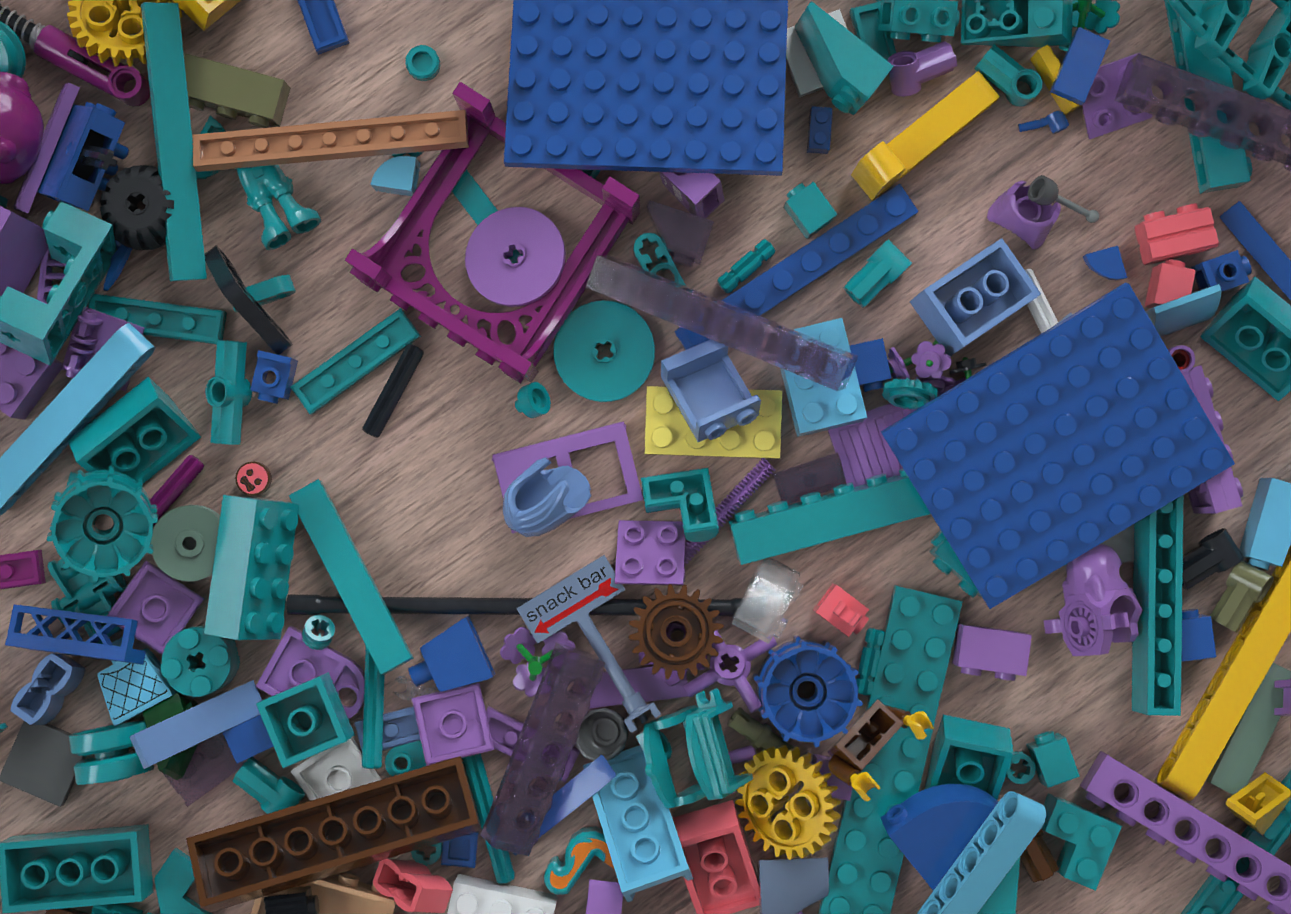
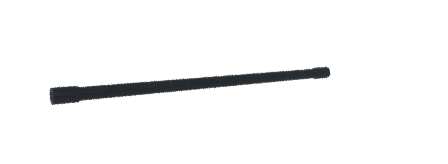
M288 594L286 610L288 615L349 614L341 596ZM382 597L391 614L520 615L516 608L533 599ZM764 598L711 599L712 601L707 608L709 612L719 610L718 616L733 618L765 617ZM610 599L592 610L589 615L637 616L634 612L635 607L644 610L647 607L642 599ZM698 599L699 602H703L704 600H706V599Z

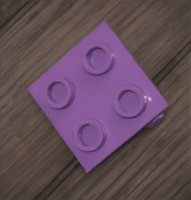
M1141 53L1099 67L1085 103L1082 104L1089 139L1153 117Z
M86 307L82 315H78V321L72 330L62 369L66 370L65 375L74 378L113 334L130 322ZM130 323L143 335L144 327ZM130 379L123 385V387L120 390L125 392L127 391Z
M619 520L615 584L683 585L685 582L686 540L683 523L681 521Z

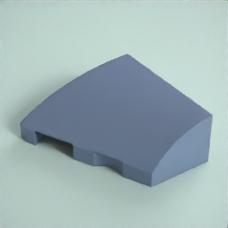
M828 858L759 860L760 914H797L804 908L828 896Z

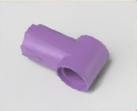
M943 41L916 53L901 51L891 55L888 58V62L894 66L889 72L891 92L896 96L902 97L914 95L921 90L922 83L953 71L954 67H957V60L951 45Z

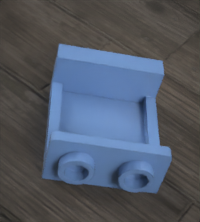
M723 334L661 360V379L697 442L707 438L710 440L716 439L723 435L727 429L738 424L739 426H745L759 416L761 400L758 395H751L728 356L729 344Z

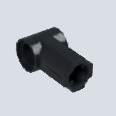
M1226 528L1207 535L1199 541L1198 547L1183 555L1182 587L1188 590L1215 572L1226 571L1244 559V556Z

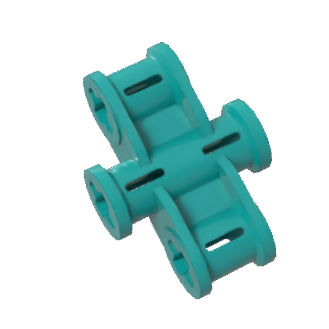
M63 559L59 561L52 560L48 563L50 574L65 595L62 599L55 598L51 601L52 609L106 616L117 601L113 594L118 591L123 593L127 587L122 574L112 577H98V581L93 582L92 576L82 574L71 567L63 569ZM89 621L83 625L89 637L96 633ZM116 626L107 634L108 637L120 631L121 628Z

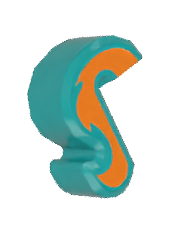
M597 826L581 828L572 834L567 843L565 861H560L558 856L550 859L546 867L544 882L551 893L556 895L568 894L594 855L614 869L602 828Z

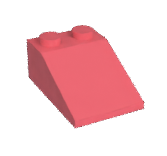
M730 800L673 817L688 866L694 878L689 881L685 878L684 880L696 913L732 914L759 906L760 884L734 801Z

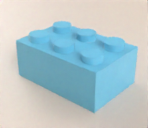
M842 318L775 334L773 342L797 437L863 422L867 418Z

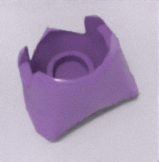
M1019 181L996 199L988 209L987 219L1017 234L1021 240H1024L1032 249L1036 250L1043 245L1060 214L1061 207L1058 202H1055L1052 206L1051 204L1039 205L1029 200L1028 190L1030 185L1024 186L1027 182Z

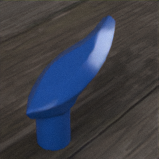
M116 240L117 251L111 257L110 268L104 282V291H108L118 279L132 251V248L126 247Z

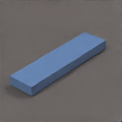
M254 680L129 736L143 768L150 767L259 715L256 703L262 701L257 687H255Z

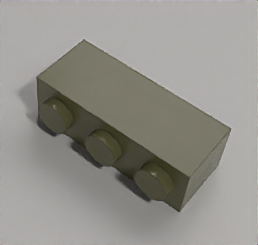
M185 53L184 62L189 108L203 111L204 107L216 109L217 115L228 119L236 120L237 115L249 118V123L258 127L269 128L270 124L280 127L291 89L285 80Z

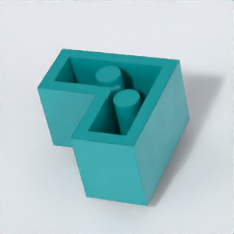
M1048 793L1043 804L1046 809V818L1041 829L1065 840L1056 862L1059 867L1057 872L1064 878L1096 891L1122 826L1110 818Z

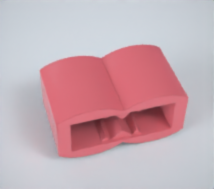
M385 859L380 861L372 881L379 893L387 897H393L396 904L407 912L445 913L453 891L445 878L439 875H431L427 866L413 860Z

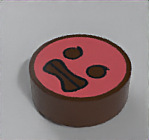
M247 462L236 473V485L246 495H261L269 489L272 475L264 464Z

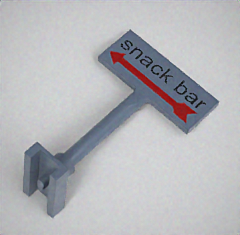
M605 555L516 609L537 644L571 623H578L624 699L622 704L629 714V717L624 722L632 733L638 729L633 719L639 717L643 724L648 721L644 712L650 709L655 718L660 716L661 713L654 702L646 704L640 692L634 691L589 616L592 610L625 591L622 584H615V572Z

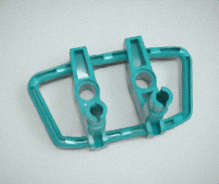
M1168 0L1173 10L1196 34L1195 49L1201 51L1209 61L1218 57L1243 79V91L1251 95L1256 100V103L1270 98L1291 113V95L1278 87L1282 76L1291 62V0H1270L1278 8L1262 29L1255 43L1251 45L1247 63L1228 46L1243 19L1249 14L1252 0H1208L1202 7L1201 17L1186 0Z

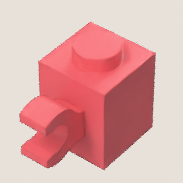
M832 583L813 609L815 613L848 637L852 632L857 635L869 619L865 616L869 609L834 583Z

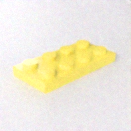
M647 386L645 454L780 459L782 391L749 390L752 396L758 395L761 400L759 416L745 426H739L738 424L727 429L723 435L716 439L710 440L707 438L697 442L667 387Z

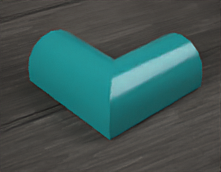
M708 468L641 478L646 513L680 508L686 540L703 542L713 539L718 535L719 527Z

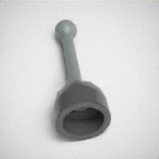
M1041 175L1031 183L1028 190L1029 200L1039 205H1050L1056 201L1085 216L1086 220L1090 223H1095L1099 220L1100 215L1098 211L1087 210L1058 195V185L1052 179Z

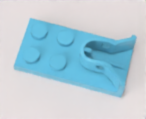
M641 746L622 751L615 758L608 760V763L616 773V777L592 797L621 892L626 901L631 902L636 892L681 876L688 881L694 878L688 866L670 809L664 806L655 791L651 778L645 773L646 759ZM591 763L583 765V768L585 769Z

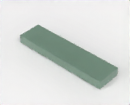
M1272 663L1212 768L1207 782L1232 795L1248 785L1281 717L1274 715V708H1283V689L1274 688V682L1291 679V671Z

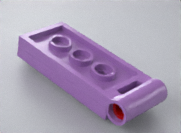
M1179 345L1169 348L1168 351L1224 444L1221 434L1223 421L1219 412L1214 410L1211 397H1213V387L1207 377L1205 378L1202 366L1193 367L1195 355L1189 347ZM1224 444L1228 453L1233 459L1230 447L1227 444ZM1231 467L1187 492L1194 514H1216L1243 506L1240 499L1243 497V489L1238 478H1234Z

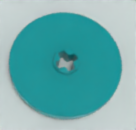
M602 300L578 307L569 314L555 337L554 361L560 377L573 392L592 401L612 402L633 394L644 384L654 364L655 344L648 324L635 310L622 303ZM607 343L611 344L610 351L613 356L610 359L608 357H604L602 360L598 359L599 352L596 346L598 344L601 346H605Z

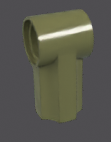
M1242 560L1234 566L1226 582L1227 589L1211 613V619L1238 633L1255 603L1262 601L1268 593L1274 577Z

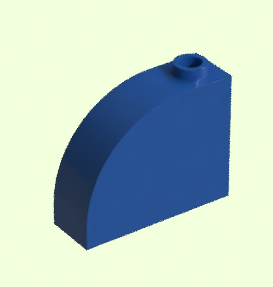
M942 784L924 789L901 804L894 805L881 817L888 836L934 891L995 808L998 801L992 795L977 787L964 784Z

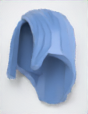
M546 457L534 462L509 485L504 494L503 514L506 525L524 537H532L555 530L586 505L591 497L590 484L579 470L570 466L543 470L552 463Z

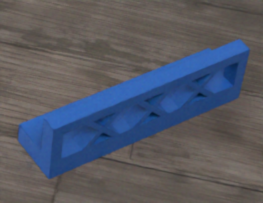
M13 605L5 643L7 646L140 665L144 664L146 651L133 649L138 624L137 620ZM24 613L31 614L37 624L27 634L20 633ZM57 618H61L66 630L54 638L48 626ZM89 621L96 633L84 642L77 630ZM118 625L125 626L121 646H114L107 634Z

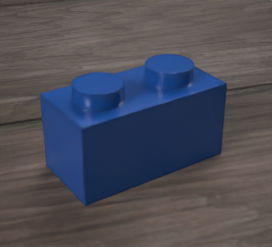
M811 107L807 153L828 154L831 141L833 108Z

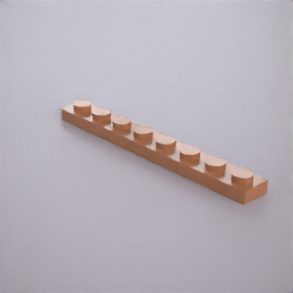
M465 110L194 134L193 167L197 172L468 148L467 114Z

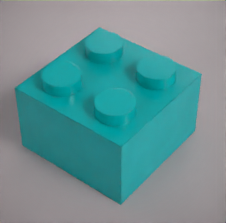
M329 672L256 703L282 768L344 743L355 736Z

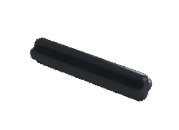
M413 344L406 345L362 427L365 433L376 438L381 435L424 355V351Z

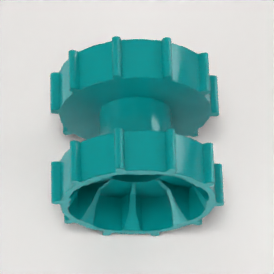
M113 465L109 466V470H95L88 473H83L82 470H79L77 478L69 483L62 493H55L54 500L56 501H53L51 509L55 513L50 525L51 532L48 533L46 540L53 541L57 553L63 559V569L71 567L82 574L92 576V581L97 582L98 577H112L121 573L130 576L131 568L139 563L146 553H153V545L150 543L153 536V523L158 522V515L154 514L157 513V505H151L147 493L142 488L143 480L141 478L134 480L124 473L115 471ZM106 514L113 519L114 524L108 530H100L95 527L93 523L94 518L98 515Z

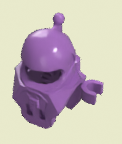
M1099 544L1067 563V578H1065L1062 584L1065 606L1059 611L1060 618L1043 620L1045 634L1062 632L1063 639L1073 656L1109 653L1111 642H1133L1139 634L1137 622L1142 608L1132 588H1129L1128 584L1122 581L1119 575V567L1122 564L1120 557L1113 548L1105 544Z

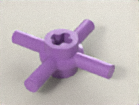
M718 631L714 632L715 636L721 637ZM771 633L745 649L736 645H726L724 641L721 644H712V648L719 655L711 657L710 670L688 682L683 687L688 696L692 697L717 681L725 686H735L749 711L753 713L763 707L746 679L751 670V661L778 644ZM727 658H730L732 661L739 660V663L735 664L737 670L733 673L728 669L724 671L721 669L725 666L723 661Z

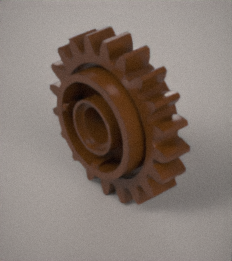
M672 584L668 585L667 595H663L658 588H655L656 600L652 601L650 598L643 596L642 600L647 608L644 610L635 607L634 612L640 617V620L629 621V626L638 629V632L629 635L628 638L630 641H639L640 643L632 650V653L645 654L641 660V666H645L649 662L654 663L652 668L653 675L661 668L665 669L666 680H669L672 671H677L679 679L684 680L685 669H689L693 676H697L698 669L696 665L698 663L707 669L710 667L705 657L706 655L712 657L719 655L712 648V644L723 643L724 639L715 636L714 632L723 629L724 625L713 623L712 620L720 612L719 610L711 612L707 610L712 601L711 598L703 602L698 601L700 596L699 589L692 596H688L687 585L682 586L679 594L675 593ZM672 623H679L684 626L686 636L679 642L671 641L666 635V628Z

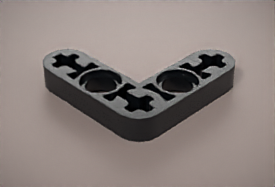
M217 245L206 252L205 262L221 292L231 305L277 355L291 347L293 344L248 292L234 265Z

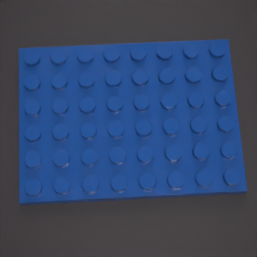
M513 0L504 150L505 167L782 176L788 0Z
M1129 283L1122 284L881 431L884 439L989 609L1235 464Z

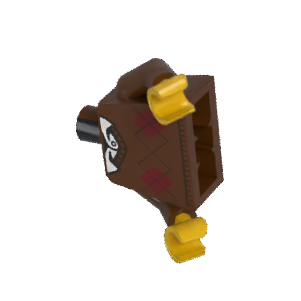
M877 699L848 729V733L843 734L828 751L831 756L828 762L829 770L835 777L852 786L864 801H870L871 799L866 794L867 791L874 787L880 790V786L868 772L860 773L900 727L904 729L910 727L916 739L920 740L927 737L924 729H934V726L924 711H918L911 715L908 711L884 705Z

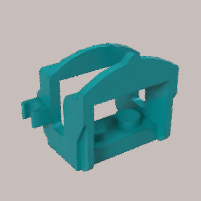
M718 688L709 691L711 700L706 698L705 691L696 694L697 705L684 707L644 725L645 773L651 778L658 797L667 809L691 804L704 797H707L709 801L725 798L753 779L752 773L734 774L718 716L732 708L733 703L732 701L724 702ZM683 722L690 763L698 783L676 794L659 730Z

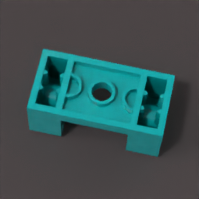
M62 201L55 211L50 210L42 225L51 258L66 264L64 269L65 276L60 285L55 284L51 288L46 299L47 304L11 287H7L3 295L0 296V343L50 366L76 325L78 315H82L83 310H85L109 270L111 257L117 251L112 224Z

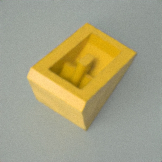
M1264 772L1228 798L1225 805L1236 817L1263 836L1291 800V790Z

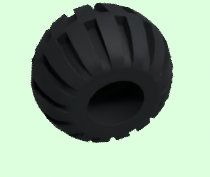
M149 165L125 168L119 171L115 177L111 178L106 184L105 191H102L100 200L102 220L113 225L115 240L126 247L135 250H154L166 245L165 221L167 222V219L172 216V214L166 213L167 208L174 209V200H167L164 196L171 193L168 190L163 191L158 168ZM140 201L146 205L142 211L136 207Z

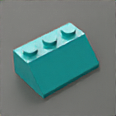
M1254 276L1231 297L1200 337L1277 401H1280L1291 391V305Z
M147 377L70 438L68 442L76 462L87 472L109 470V466L113 465L115 471L124 473L134 480L141 478L143 483H145L200 439L201 436L170 396L150 377Z

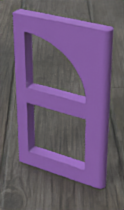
M623 421L493 454L492 461L495 464L503 498L509 485L537 460L556 456L558 467H572L569 453L615 441L628 493L588 503L571 518L643 500L626 433V424Z

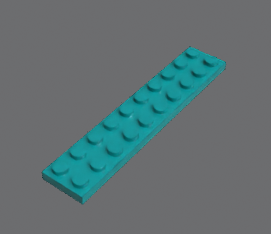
M894 585L884 628L883 645L880 646L881 654L877 673L873 679V692L868 697L866 710L878 699L884 705L908 711L911 715L918 711H924L934 726L963 601ZM900 727L860 772H868L880 786V790L875 787L869 789L866 794L871 800L864 801L853 788L850 801L844 800L829 864L828 896L821 899L818 914L891 913L904 854L888 836L881 817L894 805L901 804L919 792L933 729H924L927 737L919 740L916 739L910 727L905 729Z

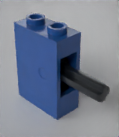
M86 102L84 106H72L37 193L58 202L62 201L75 208L89 211L97 190L105 191L106 184L109 179L103 177L104 173L114 176L118 171V160L113 159V156L123 160L129 153L128 147L117 143L125 122L115 118L117 113L115 110L99 103L94 105Z

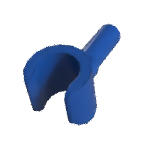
M1055 111L1045 118H1040V120L1018 124L1019 132H1024L1048 125L1052 134H1056L1069 126V122L1062 111Z

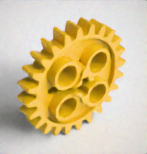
M172 0L68 1L70 12L67 13L72 35L76 37L78 46L80 48L86 47L90 57L98 53L101 63L112 57L114 66H118L121 59H126L128 66L132 67L134 58H139L143 64H147L141 4L143 2H175ZM179 7V14H180V18H181V17H183V16H182V10H181V8Z
M786 745L776 749L772 746L755 754L753 760L744 764L746 771L738 774L752 773L753 779L737 789V792L743 794V796L735 800V804L744 807V811L738 814V817L747 818L749 821L744 830L749 831L753 829L756 832L752 841L756 842L763 839L764 851L774 847L775 857L786 853L788 860L798 855L802 859L822 849V846L831 841L829 835L838 829L832 822L841 818V815L833 810L834 807L841 804V800L832 798L831 795L838 787L828 786L826 782L832 774L825 773L822 775L819 771L823 763L820 761L812 765L810 763L812 754L808 752L800 757L799 747L788 751ZM782 773L786 777L787 782L783 779ZM803 782V788L789 800V794L797 791ZM806 798L810 801L812 808L807 804ZM785 805L786 809L776 815V818L772 822L771 817L774 815V813L780 810ZM787 822H789V824L792 826V830L789 828Z

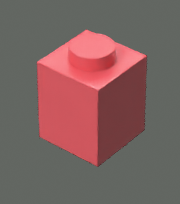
M1165 260L1164 263L1153 267L1144 307L1153 308L1191 294L1196 270L1185 268L1186 263L1178 260Z

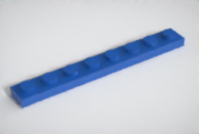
M898 184L675 330V335L685 350L722 334L725 339L907 221L919 211L901 184Z

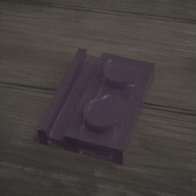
M221 732L198 744L183 778L175 780L166 774L164 775L175 791L185 800V805L188 807L238 771L245 762L236 763Z

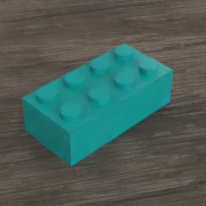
M223 495L204 634L234 640L281 639L284 627L286 596L289 592L290 567L294 556L293 545L295 530L298 524L299 504Z
M149 825L16 835L1 841L0 887L2 914L142 902L154 893Z

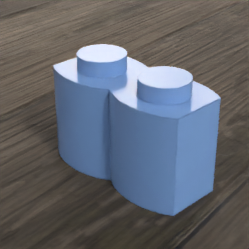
M49 654L36 667L32 676V682L26 684L16 694L10 711L29 725H45L49 723L60 712L64 703V697L72 693L82 681L85 668L65 654Z

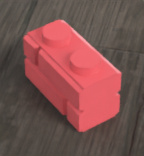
M1197 203L1176 208L1177 214L1165 216L1164 211H1158L1143 216L1144 221L1135 226L1143 264L1157 263L1209 251L1218 247L1219 241L1216 228H1214L1211 208L1198 209Z

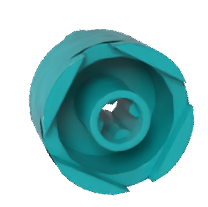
M205 625L184 629L175 634L166 644L162 654L161 673L172 688L186 696L201 697L216 692L227 686L238 672L240 656L238 655L237 644L234 639L204 634ZM200 654L204 655L202 661L206 664L202 667L198 665L199 660L196 658Z

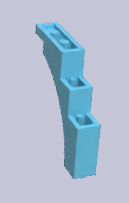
M1260 478L1239 550L1244 558L1249 559V564L1268 571L1269 566H1283L1291 545V483L1275 478Z

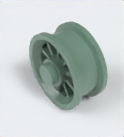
M201 505L180 506L163 515L153 529L151 540L153 545L152 556L158 567L168 576L181 581H198L212 575L220 515L214 510Z

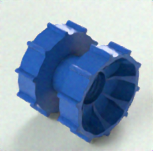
M795 635L793 641L784 643L774 650H768L769 655L762 663L759 673L753 674L752 677L757 683L758 697L763 705L758 711H760L764 719L769 718L778 732L782 734L783 740L788 741L789 738L801 742H812L815 747H819L820 741L832 738L841 731L847 734L848 730L845 727L852 719L856 707L863 705V702L858 699V686L855 679L859 671L851 668L850 664L836 654L837 648L830 645L827 641H823L820 644L811 640H802L798 635ZM804 681H811L815 685L814 694L806 699L799 697L797 693L799 684Z

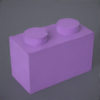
M958 623L952 664L961 667V673L981 676L982 670L994 671L995 678L1015 681L1016 675H1027L1032 635L1023 632Z

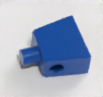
M470 615L420 647L425 661L408 668L411 679L416 687L433 679L439 692L488 680L496 674Z

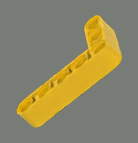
M977 71L888 144L882 141L870 150L858 162L851 176L872 201L875 200L1000 98L999 94L981 72Z

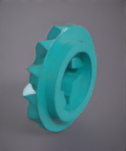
M896 378L884 383L882 392L885 400L894 406L904 409H919L937 398L938 390L929 382H921L919 379L910 380L909 378L904 380Z

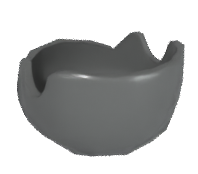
M608 708L591 710L578 723L577 738L575 740L576 747L583 757L594 761L600 755H603L607 761L618 756L625 748L628 739V727L624 722V718L614 710Z

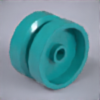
M145 720L125 722L117 726L108 725L68 735L72 754L77 756L95 755V757L81 760L73 766L76 784L86 785L114 782L153 770L154 765L143 768L135 749L128 750V747H133L129 736L146 729Z

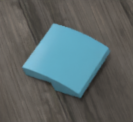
M1218 284L1153 307L1146 311L1158 334L1162 337L1209 320L1218 309L1222 290Z

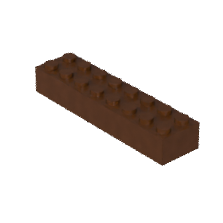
M461 756L188 837L186 840L200 907L211 913L482 829Z

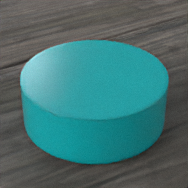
M416 46L406 56V68L409 74L418 81H429L436 77L440 70V59L436 51L429 46Z

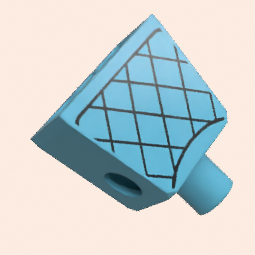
M122 638L112 642L114 646H121ZM148 648L143 649V651H146L143 665L111 661L113 665L97 673L114 726L134 718L146 709L179 693L170 686L162 675L161 663Z

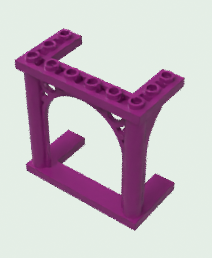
M459 82L452 94L459 109L465 110L467 114L469 147L441 150L387 233L366 252L359 253L351 249L345 261L352 266L349 273L378 293L381 288L392 294L389 300L406 311L409 306L421 312L418 319L434 329L440 324L449 330L447 335L449 339L462 347L467 342L476 347L478 351L475 355L490 365L498 361L500 363L498 368L521 384L524 379L532 383L538 373L535 367L628 222L633 225L639 216L640 195L610 176L603 185L580 169L544 168L602 205L565 263L560 279L553 289L541 299L510 312H482L458 302L443 288L433 270L429 252L432 226L440 209L487 136L490 134L505 144L506 123L495 116L490 100L462 82ZM423 230L422 237H418L421 231ZM416 244L421 247L422 253L419 257H405L409 251L413 253ZM418 264L425 268V275L419 281L407 282L402 279V271L409 265ZM426 284H430L435 288V294L431 297H427L429 293L426 291H413L421 289ZM445 303L444 309L440 308L437 305ZM454 305L460 307V312L456 315L451 313V308ZM542 306L539 313H537L536 309ZM466 315H467L468 325L461 321V320H463V319L465 318ZM524 315L532 317V320L525 324L529 327L526 333H524L523 326L519 321ZM486 320L491 323V340L487 338V332L483 327H480V330L478 329L479 321ZM504 320L511 322L516 330L515 340L509 345L503 344L498 337V325Z

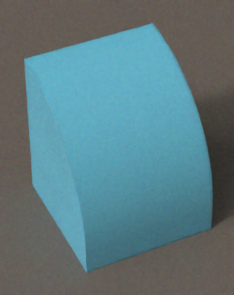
M412 156L391 158L376 170L371 180V186L375 191L412 196L417 189L421 164L416 157Z

